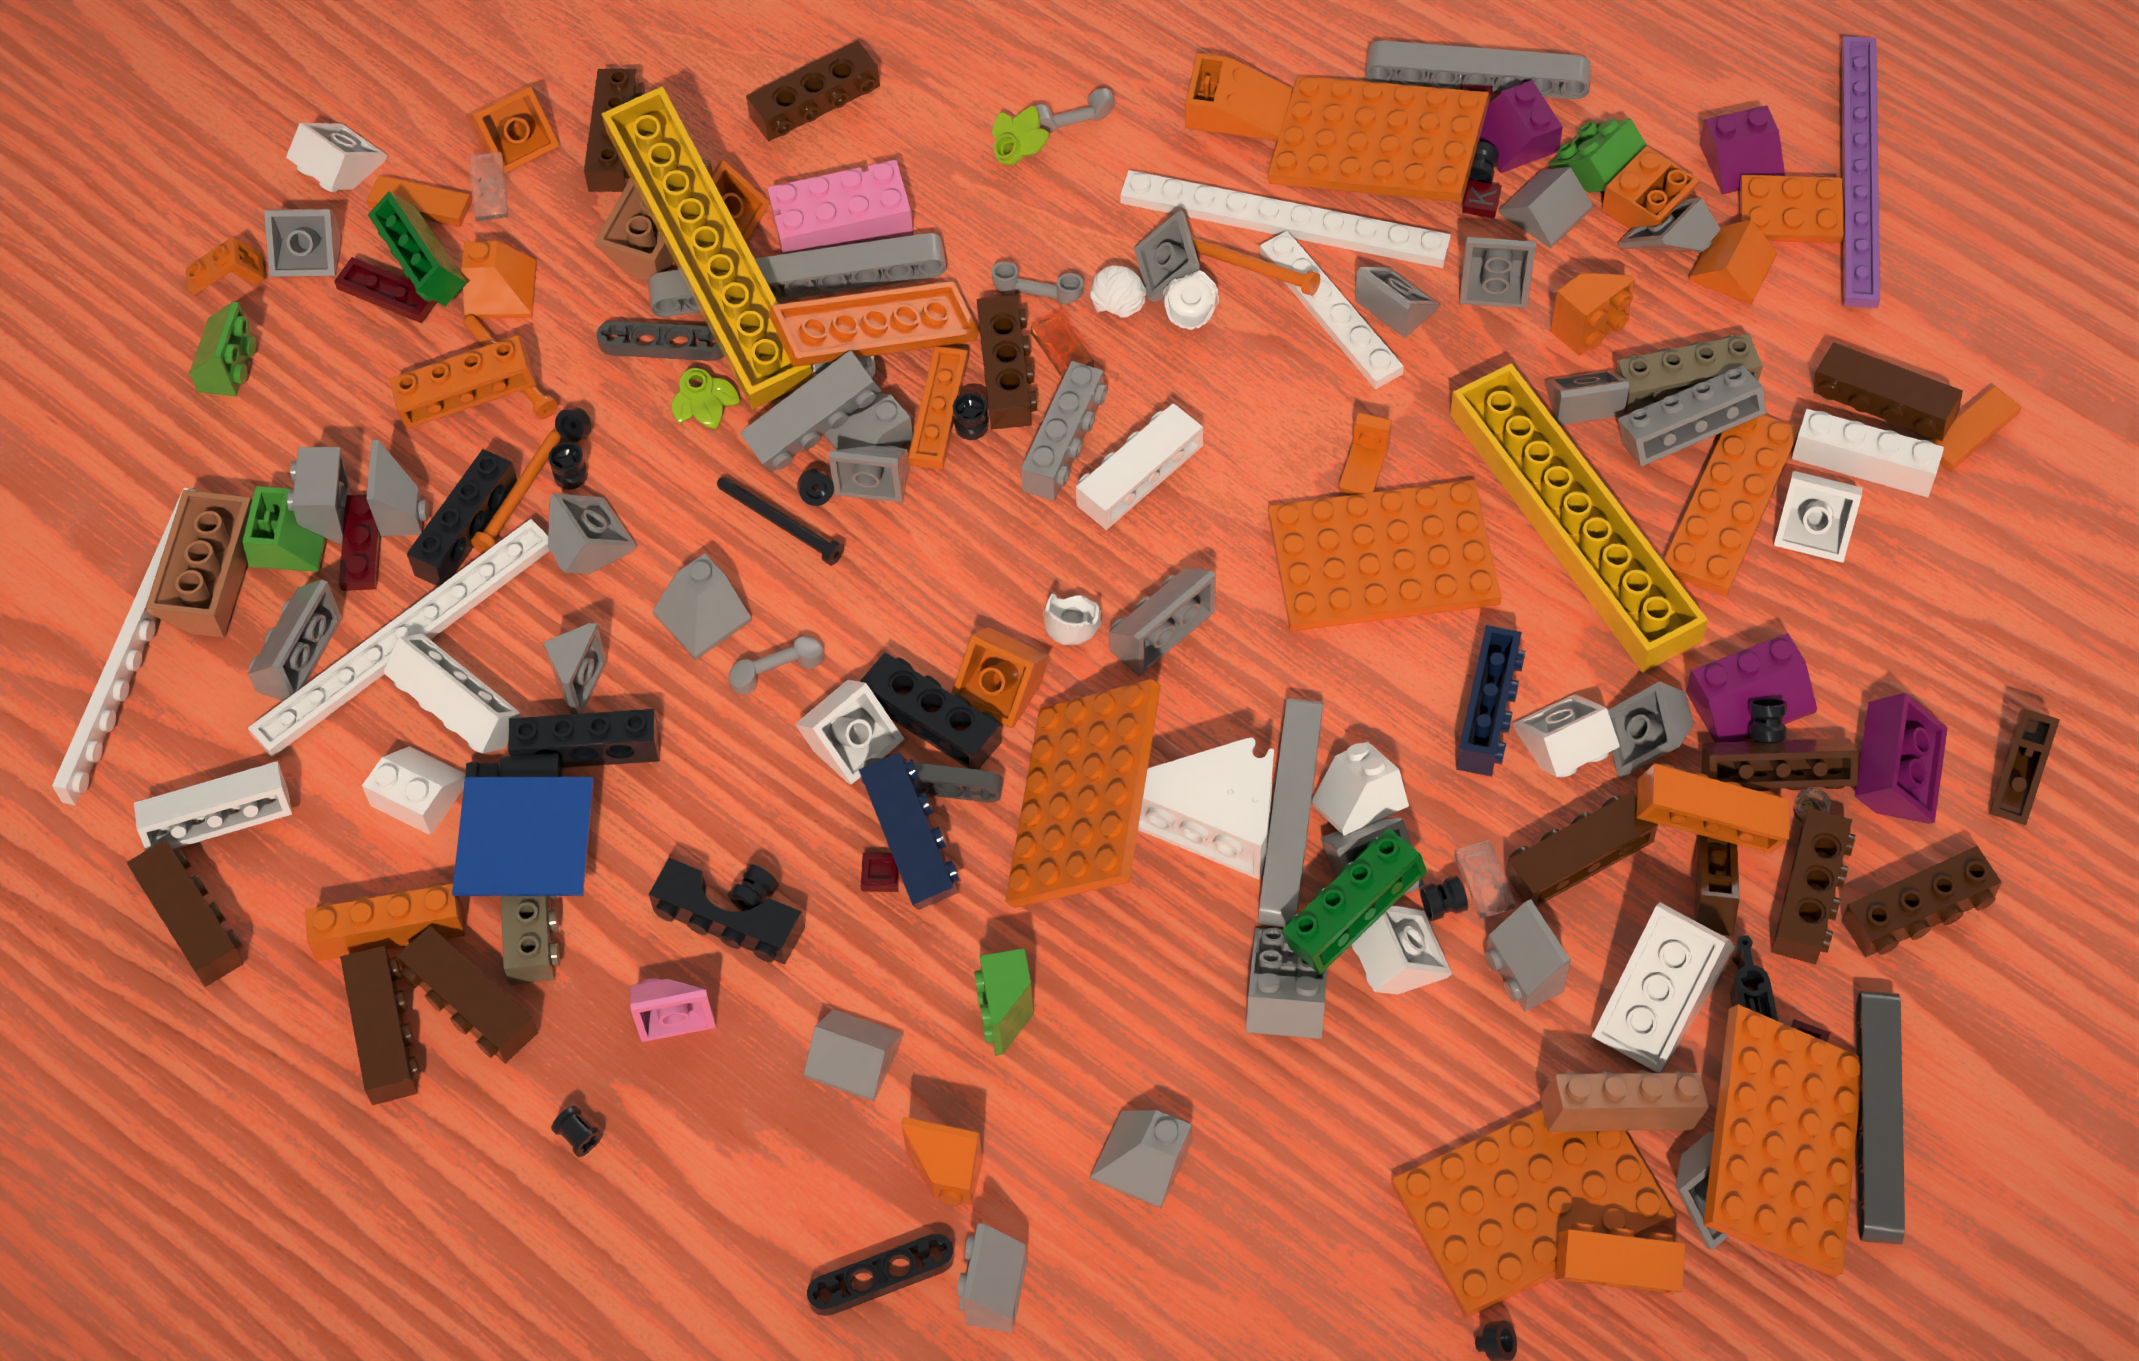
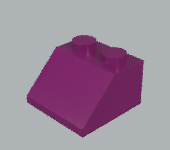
M1533 80L1503 90L1488 105L1479 141L1489 143L1498 149L1500 155L1496 167L1501 174L1557 153V150L1560 148L1563 126Z
M1767 105L1704 120L1699 145L1721 194L1740 191L1741 175L1785 176L1779 129Z

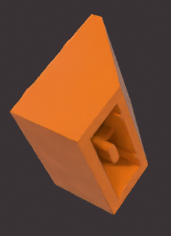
M1646 146L1606 186L1602 212L1627 228L1660 225L1700 184V180Z
M1580 273L1557 290L1551 332L1578 356L1589 348L1595 349L1602 343L1605 336L1613 330L1619 331L1628 322L1635 279L1631 275Z

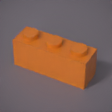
M1573 1223L1571 1224V1229L1559 1232L1555 1280L1666 1294L1682 1292L1685 1243L1673 1242V1235L1649 1233V1239L1634 1237V1230L1611 1228L1610 1234L1596 1233V1226Z

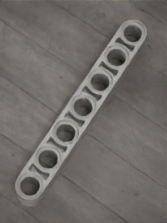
M1376 41L1368 47L1365 75L1370 82L1460 90V84L1493 86V93L1496 94L1533 80L1543 97L1581 99L1590 92L1591 62L1588 58L1580 55Z
M1287 698L1259 906L1258 924L1286 927L1288 920L1296 914L1295 911L1298 909L1322 722V701Z

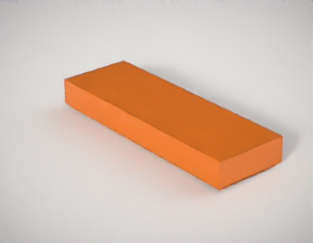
M378 175L366 200L368 207L374 208L387 192L391 191L415 206L424 219L455 226H461L472 202L470 194L381 175Z
M1994 386L1954 420L1943 441L1935 438L1930 440L1933 444L1944 447L1940 464L1951 472L2020 413L2022 406L1998 387Z

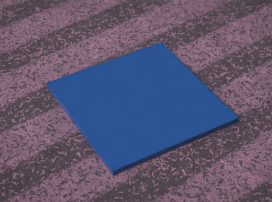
M465 777L452 895L583 896L594 778Z

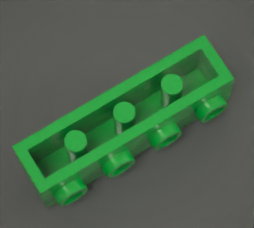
M388 191L368 214L369 218L377 228L379 236L391 249V254L402 266L405 275L410 278L416 287V292L428 302L435 300L441 305L446 306L467 283L418 209L391 191Z
M1389 828L1381 836L1372 839L1366 850L1354 862L1346 864L1339 876L1329 886L1320 889L1305 909L1288 920L1286 927L1281 932L1289 948L1321 975L1427 873L1421 854Z

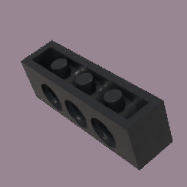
M481 450L407 552L414 576L438 587L454 576L474 548L471 539L475 533L484 531L517 482L511 461L487 450Z
M885 652L859 681L869 686L890 719L968 769L979 770L1002 743L1000 724L993 715L988 712H979L971 707L963 696L957 693L952 695L944 690L933 677L928 675L922 676L914 671L906 660L900 657L895 659ZM904 689L910 690V692L906 694L897 693L900 690ZM933 707H934V708H939V710H937V711H935V712H927V711H926L927 709L933 708ZM958 726H967V727H968V728L965 729V730H955V729H954V728H956V727H958Z
M654 709L509 718L508 751L510 756L558 753L563 768L660 761V729Z

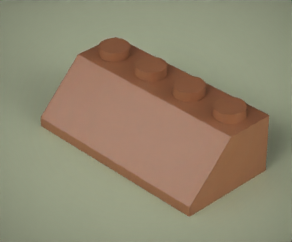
M702 159L711 176L713 173L711 161ZM630 178L595 239L594 245L628 275L648 281L652 275L668 271L674 260Z
M190 490L182 491L145 607L148 613L189 634L225 637L247 565L242 542L251 508V497Z

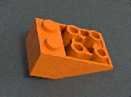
M1197 53L1185 101V128L1278 141L1293 88L1230 57Z

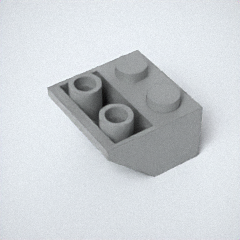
M977 1223L975 1236L969 1235L966 1242L965 1259L968 1260L967 1274H960L957 1287V1297H960L959 1310L965 1313L966 1325L1013 1333L1028 1260L1026 1244L986 1224Z

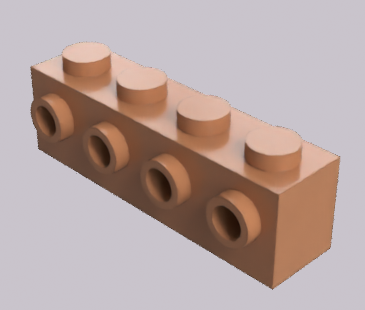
M1639 1070L1632 1073L1613 1074L1611 1071H1599L1594 1074H1576L1573 1071H1564L1554 1074L1540 1096L1548 1132L1693 1130L1709 1108L1701 1074L1685 1073L1682 1070H1673L1667 1073H1649Z

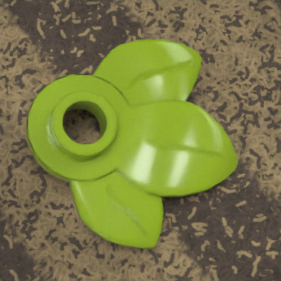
M1030 106L1023 110L1014 119L1006 113L1000 112L992 128V135L996 140L994 143L995 157L1005 166L1017 164L1023 156L1035 155L1045 146L1049 138V132L1045 129H1040V116L1035 106Z
M691 368L686 370L679 379L680 391L672 400V413L678 423H683L694 417L702 425L716 430L722 418L723 406L738 405L740 399L736 389L727 380L712 378L703 369ZM698 379L702 382V385L695 388L690 385V382Z

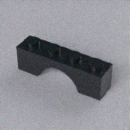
M672 858L668 859L649 892L652 908L657 916L666 921L672 922L675 919L685 923L692 931L700 935L709 933L719 937L729 947L739 949L741 946L753 951L763 961L773 962L775 960L786 964L805 929L802 911L767 898L763 903L750 910L741 912L723 910L712 904L706 897L707 887L701 870Z

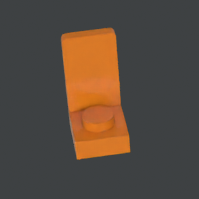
M232 236L186 267L188 293L196 295L229 272H233L238 277H242L254 285L265 279L262 253Z
M1358 412L1354 424L1353 444L1339 483L1340 492L1356 495L1375 491L1390 444L1392 420Z

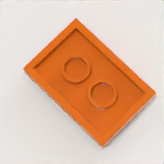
M1741 175L1740 222L1751 219L1768 241L1842 243L1844 238L1842 178Z

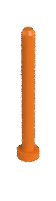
M1192 237L1196 253L1299 286L1302 293L1313 296L1319 288V273L1308 271L1306 274Z
M466 315L464 317V325L483 347L497 342L475 316ZM536 386L521 390L534 404L533 412L539 419H546L556 411L557 402L550 395L544 396Z
M556 430L549 432L484 531L476 532L471 539L472 545L480 552L485 553L496 545L495 538L547 462L551 449L561 441V437Z

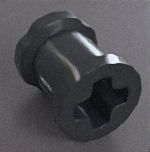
M576 1105L561 1112L551 1126V1130L556 1135H562L573 1146L572 1150L577 1157L588 1154L597 1146L603 1136L597 1127L592 1128L583 1119L581 1110Z

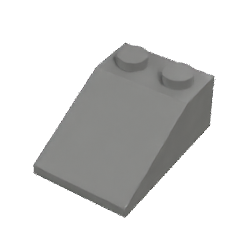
M1467 237L1463 253L1459 304L1527 308L1536 242Z

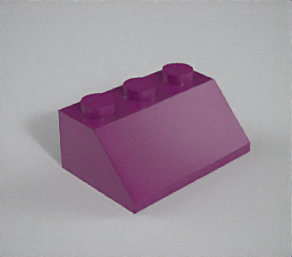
M1789 633L1691 670L1686 688V694L1714 742H1741L1749 739V726L1753 724V716L1749 713V702L1754 699L1776 698L1786 701L1787 713L1783 716L1784 725L1817 711L1806 661Z
M1907 693L1868 702L1855 797L1877 814L1927 824L1934 823L1948 728Z

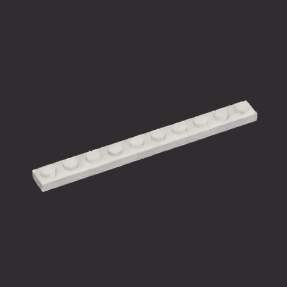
M1128 170L1120 194L1121 204L1175 214L1181 210L1184 212L1185 217L1275 235L1288 231L1294 239L1438 268L1444 267L1451 240V234L1132 170Z
M183 488V490L197 491L195 489ZM181 495L52 784L62 803L76 806L80 795L86 791L91 769L94 763L98 762L101 758L102 744L105 737L114 728L119 705L128 696L129 683L133 673L138 671L141 666L142 653L147 641H151L154 636L155 623L158 617L148 613L145 607Z
M532 519L528 520L249 726L248 730L251 736L271 757H274L383 676V671L399 637L422 633L430 640L548 553L550 551L548 548V535Z

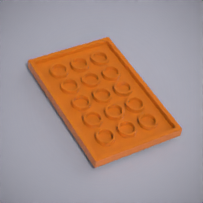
M1297 76L1267 174L1269 184L1462 202L1490 102L1489 92Z
M1475 480L1268 505V517L1290 631L1501 604V593Z
M1148 679L1039 709L1005 902L1012 907H1022L1130 882L1161 687L1155 680Z
M1741 1005L1729 1008L1703 1221L1704 1226L1831 1277L1843 1274L1859 1112V1093L1862 1081V1066L1859 1064L1862 1059H1859L1860 1056Z
M1543 1109L1392 1178L1391 1181L1393 1189L1465 1318L1556 1275L1559 1232L1571 1229V1224L1573 1223L1596 1226V1233L1610 1234L1611 1228L1634 1230V1237H1639L1673 1221L1675 1216L1625 1131L1548 1132Z

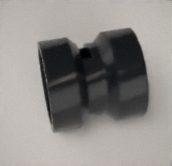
M1478 142L1468 183L1469 180L1492 184L1495 173L1494 168L1497 166L1500 155L1495 146L1486 142Z
M964 393L958 396L953 403L956 433L966 440H977L983 437L989 427L986 401L976 393Z
M563 442L551 449L548 459L555 483L563 489H575L583 485L587 480L588 472L581 448L572 442Z
M1776 698L1751 700L1749 702V713L1753 716V724L1749 726V738L1758 742H1779L1785 740L1786 726L1783 724V716L1787 713V702Z
M750 864L742 874L743 880L741 883L735 884L727 895L741 911H746L763 903L766 897L772 896L779 887V883L765 869Z
M1457 875L1444 879L1443 883L1439 885L1429 883L1420 886L1421 901L1430 921L1441 919L1448 912L1458 914L1468 910L1467 896L1463 884Z

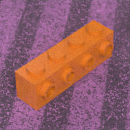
M518 335L503 338L496 343L478 349H471L463 354L446 360H438L431 365L413 371H406L401 375L389 378L396 411L408 429L536 386L529 354Z
M1654 763L1638 778L1636 818L1772 854L1789 840L1790 799L1776 796L1770 791H1756L1745 788L1736 782H1722L1711 779L1703 773H1689L1675 769L1669 764Z
M434 883L427 888L418 890L400 889L393 891L389 895L377 897L360 896L353 901L337 904L332 902L321 903L314 908L305 909L307 943L318 962L340 958V956L385 945L386 949L408 946L429 926L445 939L465 936L462 902L459 896L452 895L453 883Z

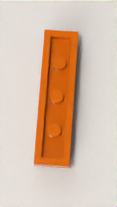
M934 346L908 456L909 466L943 470L954 424L953 403L961 393L969 358L968 350Z

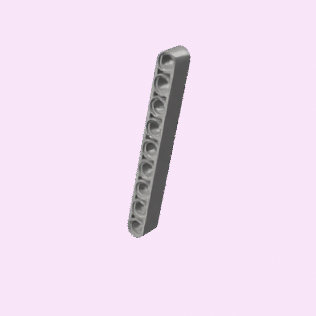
M933 233L754 258L776 301L934 278L946 271L941 237ZM679 270L656 273L648 279L651 311L656 316L670 317L701 312Z

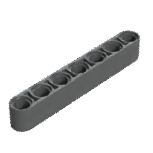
M1860 990L1856 1004V1054L1860 1056L1859 1059H1862L1859 1063L1862 1066V1081L1859 1093L1857 1123L1859 1239L1863 1242L1901 1245L1905 1231L1901 1000L1898 993Z

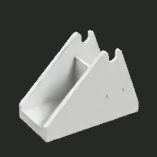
M1246 738L1148 768L1138 830L1260 880L1265 868L1268 844L1274 749H1269L1265 757L1257 758L1253 755L1256 746L1255 740L1253 738Z
M1662 903L1657 904L1592 1037L1653 1071L1661 1073L1666 1068L1726 967L1725 963L1734 951L1735 946L1728 938Z

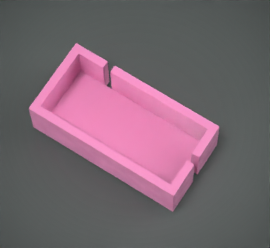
M897 160L869 165L866 172H862L860 167L767 187L771 213L782 254L914 235L911 209Z

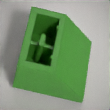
M1612 118L1600 123L1591 121L1581 126L1577 130L1578 135L1572 141L1563 144L1557 150L1558 154L1548 164L1551 169L1571 167L1583 189L1588 193L1605 191L1606 186L1647 144L1631 118L1621 120Z
M231 302L207 320L189 371L197 392L237 397L240 385L246 381L247 364L249 358L253 357L256 352L257 343L256 338L252 336L248 318L244 316L239 302Z
M255 486L242 542L248 566L319 572L326 538L297 525L294 511H289L287 504L288 490L292 489Z
M1025 948L979 956L981 970L974 971L985 1043H993L995 1056L1005 1053L1034 1015L1031 980Z

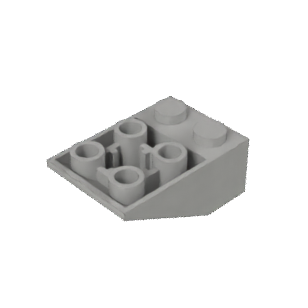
M1255 928L1248 992L1246 1033L1322 1039L1327 969L1320 975L1289 948L1281 932L1282 930L1277 928Z

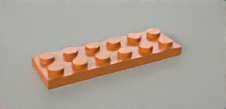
M954 281L771 305L768 313L793 367L833 362L850 350L857 358L972 342L976 341L980 333Z
M1761 415L1722 432L1663 560L1677 579L1727 597L1796 443L1800 431L1799 427Z

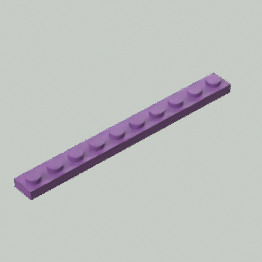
M1843 36L1841 44L1844 226L1843 306L1878 308L1880 302L1876 38Z

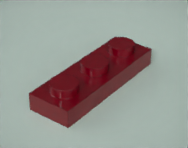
M353 257L350 258L334 281L336 288L340 291L419 323L425 320L437 303L435 300L431 302L424 300L416 292V287L411 280Z
M367 494L346 495L339 585L342 591L377 589L381 536L369 507Z

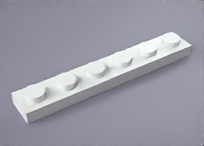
M1288 231L1260 245L1259 254L1267 262L1306 274L1308 271L1320 274V285L1313 296L1302 293L1299 286L1287 282L1284 283L1375 390L1403 374V364Z

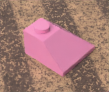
M656 978L646 979L638 985L630 986V1008L641 1042L716 1028L706 989L670 979L660 980Z

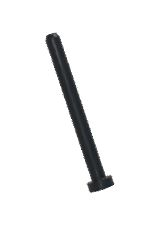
M726 477L718 479L717 486L721 491L821 553L822 561L832 566L841 558L844 552V545L837 540L828 542Z

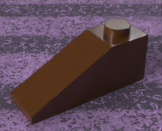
M2024 708L2020 710L1989 814L2023 825L2027 824L2060 719Z
M1699 835L1694 910L1695 921L1720 935L1733 936L1740 900L1737 845Z

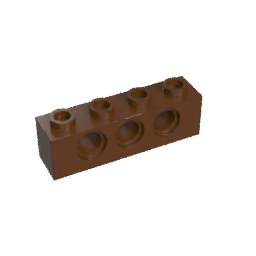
M857 40L746 95L749 117L768 142L779 136H784L791 130L807 122H812L819 116L835 108H840L847 102L880 87L878 65Z
M1017 295L976 299L991 430L1031 426V412L1037 411L1035 391H1028V384L1034 383L1032 363H1025L1024 356H1030L1028 335L1022 336L1021 329L1027 328L1025 308H1018Z
M1808 808L1802 824L1771 953L1815 965L1820 952L1828 953L1833 931L1826 930L1829 919H1836L1841 901L1840 898H1836L1834 895L1836 887L1843 888L1848 871V866L1842 865L1844 855L1851 856L1856 835L1849 833L1852 819ZM1816 852H1825L1830 858L1821 857ZM1808 884H1818L1823 890H1815ZM1800 916H1810L1815 922H1806Z

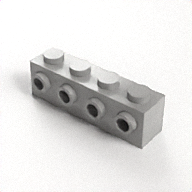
M850 350L742 430L740 434L760 462L772 473L774 470H781L787 467L793 461V456L802 449L807 450L815 446L820 441V436L829 429H836L842 426L848 420V415L857 408H864L870 405L876 399V394L882 390L860 360Z
M1071 361L1021 467L1023 492L1055 501L1061 487L1067 484L1071 471L1070 467L1074 459H1078L1082 450L1083 439L1086 433L1091 431L1095 421V413L1099 405H1103L1107 395L1108 386L1104 385L1103 370Z
M1742 365L1705 382H1700L1677 394L1667 396L1663 400L1644 408L1637 409L1630 414L1618 418L1623 446L1642 467L1767 412L1762 385Z

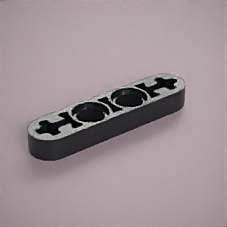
M931 1234L819 1276L812 1280L808 1286L807 1298L809 1305L818 1315L829 1316L944 1273L952 1266L954 1261L953 1245L946 1236ZM937 1246L939 1251H944L942 1253L943 1259L935 1261L933 1256L928 1257L931 1255L930 1248ZM916 1252L919 1253V1258L922 1259L923 1267L918 1270L916 1259L913 1255ZM896 1259H905L910 1263L911 1267L906 1275L896 1277L888 1271L891 1262ZM859 1273H868L873 1277L874 1281L869 1289L859 1291L851 1285L854 1276ZM844 1280L846 1291L849 1294V1296L845 1298L843 1297V1293L839 1284V1281ZM826 1288L829 1293H833L831 1294V1302L824 1304L822 1299H817L820 1297L819 1290Z

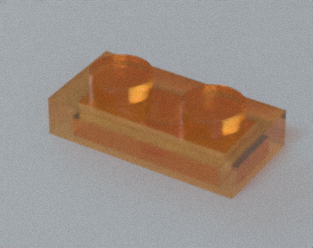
M1061 312L1031 326L1032 336L1062 379L1071 361L1094 367V359Z

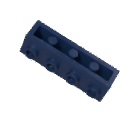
M1489 625L1485 627L1459 746L1456 770L1492 777L1495 763L1502 764L1506 743L1500 742L1501 732L1509 733L1513 712L1506 711L1508 701H1516L1519 681L1513 680L1514 671L1522 672L1526 652L1519 649L1522 634L1520 631Z
M898 752L858 769L912 905L920 910L958 894L956 882L961 881L960 875L953 860L946 861L942 849L947 847V843L940 827L933 828L928 815L933 814L934 811L926 793L919 794L915 781L920 780V776L913 760L906 761L902 754Z

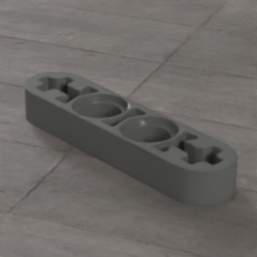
M608 321L603 323L596 332L599 348L608 355L715 361L724 357L717 342L714 343L713 347L707 346L711 344V341L715 340L708 326ZM612 335H618L614 338L613 341H608L611 339ZM628 335H630V341H631L630 343H627V342H626V341H629ZM643 335L655 337L654 341L648 345L637 343V340ZM676 337L688 339V342L681 347H674L670 344ZM694 339H698V340H699V341H697V347H695V341H694Z
M871 758V759H867V760L864 762V766H863V767H866V766H868V765H870V764H873V763H875V762H877V761H880V760H882V759H881V758ZM914 762L920 776V780L915 781L919 794L926 793L928 796L980 802H996L1001 798L1004 780L997 773Z

